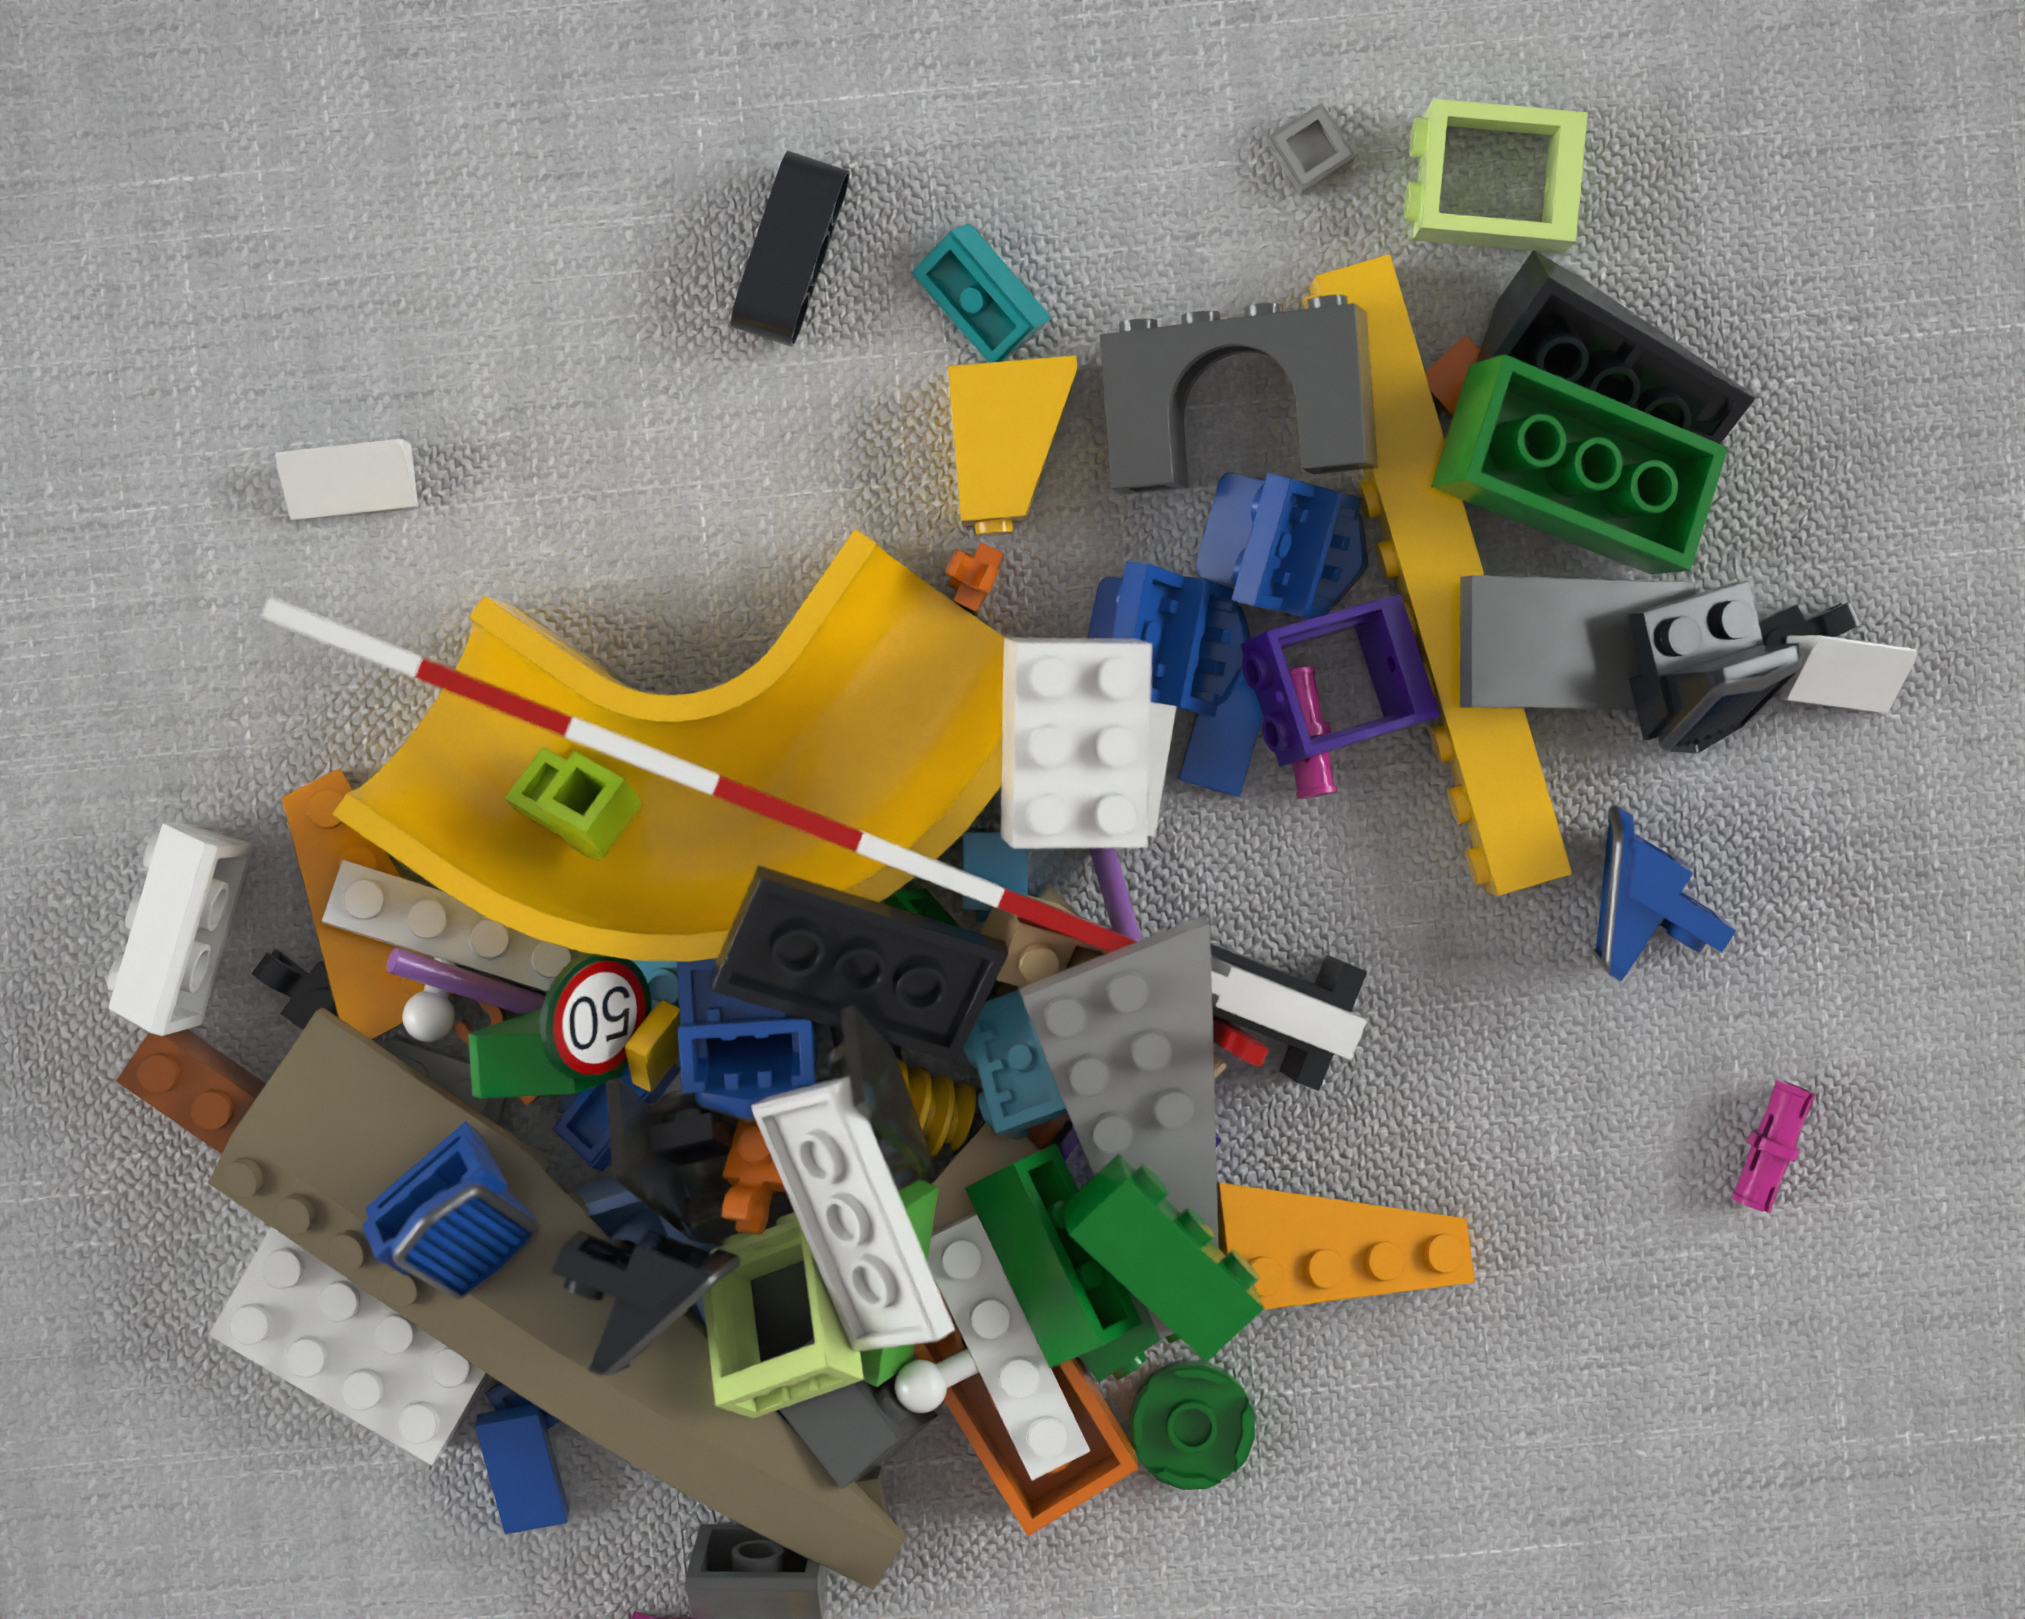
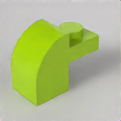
M545 747L541 748L505 797L514 810L563 837L572 849L597 860L604 859L642 806L639 797L624 778L576 751H573L568 760Z

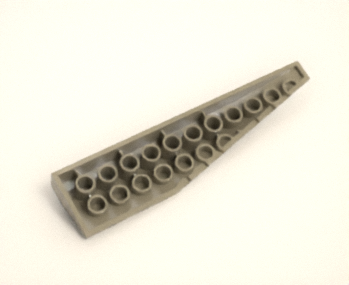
M322 1007L317 1010L232 1133L208 1184L460 1356L581 1434L743 1526L874 1590L907 1539V1536L855 1482L842 1489L800 1435L777 1411L753 1419L715 1406L707 1328L689 1309L630 1362V1367L608 1376H600L588 1371L616 1297L604 1293L603 1299L596 1301L579 1296L564 1288L566 1278L552 1273L561 1247L578 1230L624 1248H630L618 1238L613 1242L587 1215L590 1210L585 1206L586 1202L573 1189L567 1194L546 1172L550 1165L532 1147ZM467 1121L483 1136L508 1184L507 1189L533 1213L539 1224V1229L536 1235L501 1271L465 1297L454 1299L410 1272L404 1276L386 1264L380 1263L375 1258L362 1224L369 1219L365 1208Z

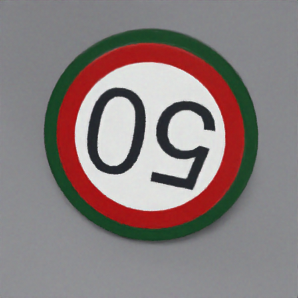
M586 953L570 962L557 975L547 992L542 1006L540 1036L549 1062L559 1073L576 1081L594 1083L613 1077L628 1065L625 1044L651 1013V994L647 980L640 968L630 959Z

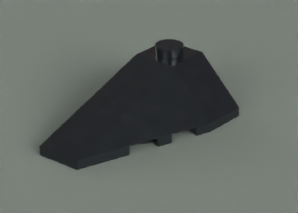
M1535 250L1531 252L1496 302L1476 361L1477 363L1500 355H1508L1719 444L1723 442L1755 400L1753 393L1586 280Z

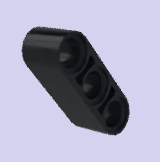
M787 150L778 169L737 292L731 314V327L790 347L794 346L802 328L843 205L850 171Z

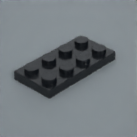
M758 865L709 976V982L712 992L957 1062L1003 967L1008 951L1005 942Z

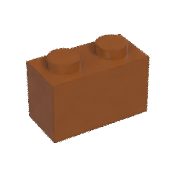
M188 1029L165 1036L149 1032L116 1080L117 1083L221 1154L232 1133L266 1085L265 1082Z

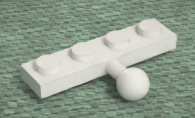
M342 860L321 922L432 957L434 960L452 966H461L544 993L548 992L551 984L564 967L579 956L586 954L535 939L491 920L444 891L346 860ZM425 984L422 992L413 995L407 1001L403 1009L402 1019L406 1031L413 1038L423 1042H434L442 1039L450 1032L455 1020L454 1008L448 999L450 992Z
M976 1212L933 1232L927 1264L968 1348L937 1364L927 1360H915L903 1366L895 1380V1394L898 1401L911 1412H930L942 1403L948 1387L980 1372L1031 1480L1090 1452L1087 1442L1043 1355Z

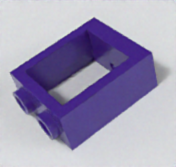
M1401 593L1272 629L1240 644L1244 655L1242 659L1244 678L1249 687L1256 693L1263 715V737L1268 748L1275 753L1279 767L1404 730L1440 717ZM1355 628L1383 718L1310 739L1282 649Z

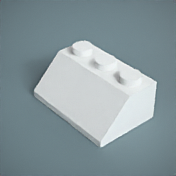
M182 822L162 823L160 832L156 831L152 834L143 857V866L149 869L142 893H137L133 897L126 914L125 927L131 930L125 953L119 954L116 957L108 975L107 988L113 991L108 1009L144 1030L160 1036L202 1024L253 851V843Z

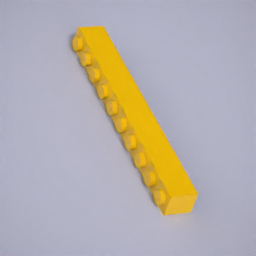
M1387 254L1317 275L1309 286L1311 295L1303 298L1304 309H1308V299L1325 295L1347 296L1348 304L1355 303L1367 312L1378 468L1363 469L1365 480L1357 482L1359 497L1362 498L1361 504L1368 519L1377 517L1383 541L1375 544L1378 562L1386 580L1395 578L1399 594L1401 593L1440 714V717L1436 718L1438 725L1429 728L1430 738L1439 763L1442 764L1449 761L1456 785L1447 789L1450 807L1458 825L1467 823L1474 846L1465 850L1471 877L1476 886L1485 884L1487 894L1500 896L1572 875L1524 708L1460 707V577L1484 575V571L1463 500L1431 487L1445 439L1391 255Z

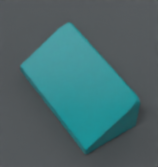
M970 224L951 230L911 272L988 363L1006 360L1051 319L1048 312Z

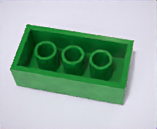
M1504 354L1469 365L1431 487L1650 575L1690 571L1728 447Z

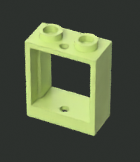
M1433 98L1424 113V118H1414L1411 130L1410 157L1420 158L1418 182H1408L1404 202V220L1414 221L1412 240L1564 254L1576 242L1588 112ZM1447 126L1549 135L1541 222L1439 213Z
M796 1213L780 1217L776 1221V1226L764 1230L762 1235L749 1233L732 1235L723 1240V1246L708 1251L712 1254L718 1249H722L738 1255L741 1260L739 1267L718 1281L703 1295L715 1406L754 1419L864 1380L860 1351L854 1352ZM804 1260L815 1344L761 1363L750 1280Z

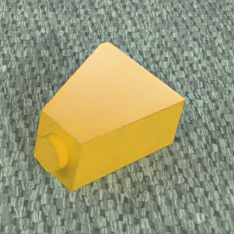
M1076 355L948 366L962 527L975 526V536L1014 533L1013 523L1026 521L1076 380Z

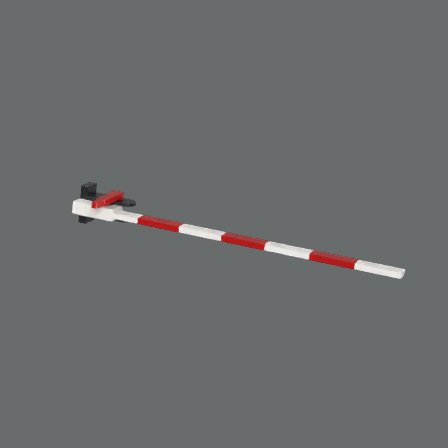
M275 597L268 598L261 615L262 618L1105 951L1112 952L1139 941ZM1211 942V955H1213L1211 956L1213 1042L1240 1059L1262 1067L1269 1048L1241 1030L1237 1025L1286 1043L1289 1047L1279 1072L1299 1084L1319 1091L1334 1053L1352 1060L1367 1020L1351 1011L1367 971L1326 954L1316 981L1312 983Z

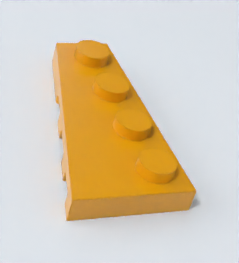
M338 768L283 796L281 801L338 1018L373 1040L403 1024L402 1014L405 1004L413 995L422 992L425 984L387 972V961L394 948L406 949L321 923L342 860L400 877L386 851L332 815L346 793L353 791L342 770ZM409 951V952H412V953H415V954H418V955H421V956H424V957H427V958L434 959V958L429 957V956H425V955H422V954H419V953H416V952H413V951ZM450 992L449 998H451V997H453V996H455V995H457V994H454V993H451V992Z
M1217 1183L1219 1249L1225 1255L1231 1250L1237 1251L1256 1271L1260 1280L1254 1285L1264 1310L1475 1282L1466 1218Z

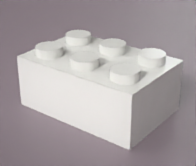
M1004 638L1001 838L1012 848H1147L1152 643L1138 639Z

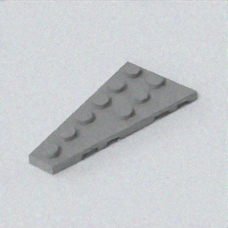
M1203 915L1021 987L1019 991L1093 1175L1095 1176L1117 1154L1121 1155L1135 1170L1141 1164L1146 1165L1165 1184L1169 1190V1195L1165 1198L1177 1210L1182 1212L1187 1207H1190L1208 1224L1215 1235L1211 1242L1218 1247L1210 921L1206 915ZM1148 1309L1159 1339L1174 1334L1167 1325Z

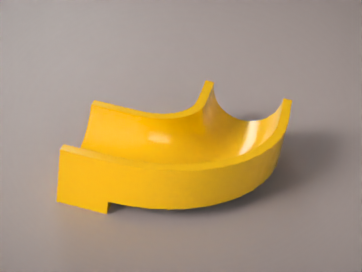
M857 529L853 530L771 649L744 673L714 688L681 695H657L641 692L617 680V677L515 606L485 595L469 616L472 620L471 634L455 668L935 860L969 829L1002 787L1004 638L1006 637L922 580L884 551L876 542ZM444 689L416 729L392 758L366 783L356 790L347 792L332 814L437 888L491 920L535 939L580 952L636 961L689 962L718 958L758 865L876 902L886 899L916 877L908 872ZM542 747L568 760L573 751H576L624 778L639 797L642 803L641 808L603 860L593 859L572 849L563 837L514 810L506 801L505 797Z

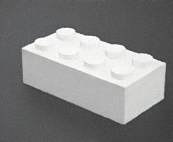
M273 1227L268 1231L208 1334L430 1465L449 1446L489 1377V1374Z

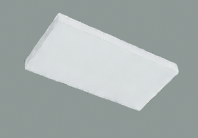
M850 1077L770 1096L752 1105L753 1114L854 1352L937 1341L954 1331L955 1328Z

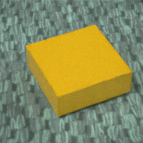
M664 1000L655 1006L625 1044L632 1083L650 1093L653 1092L680 1057L678 1026L681 1025L680 1008Z

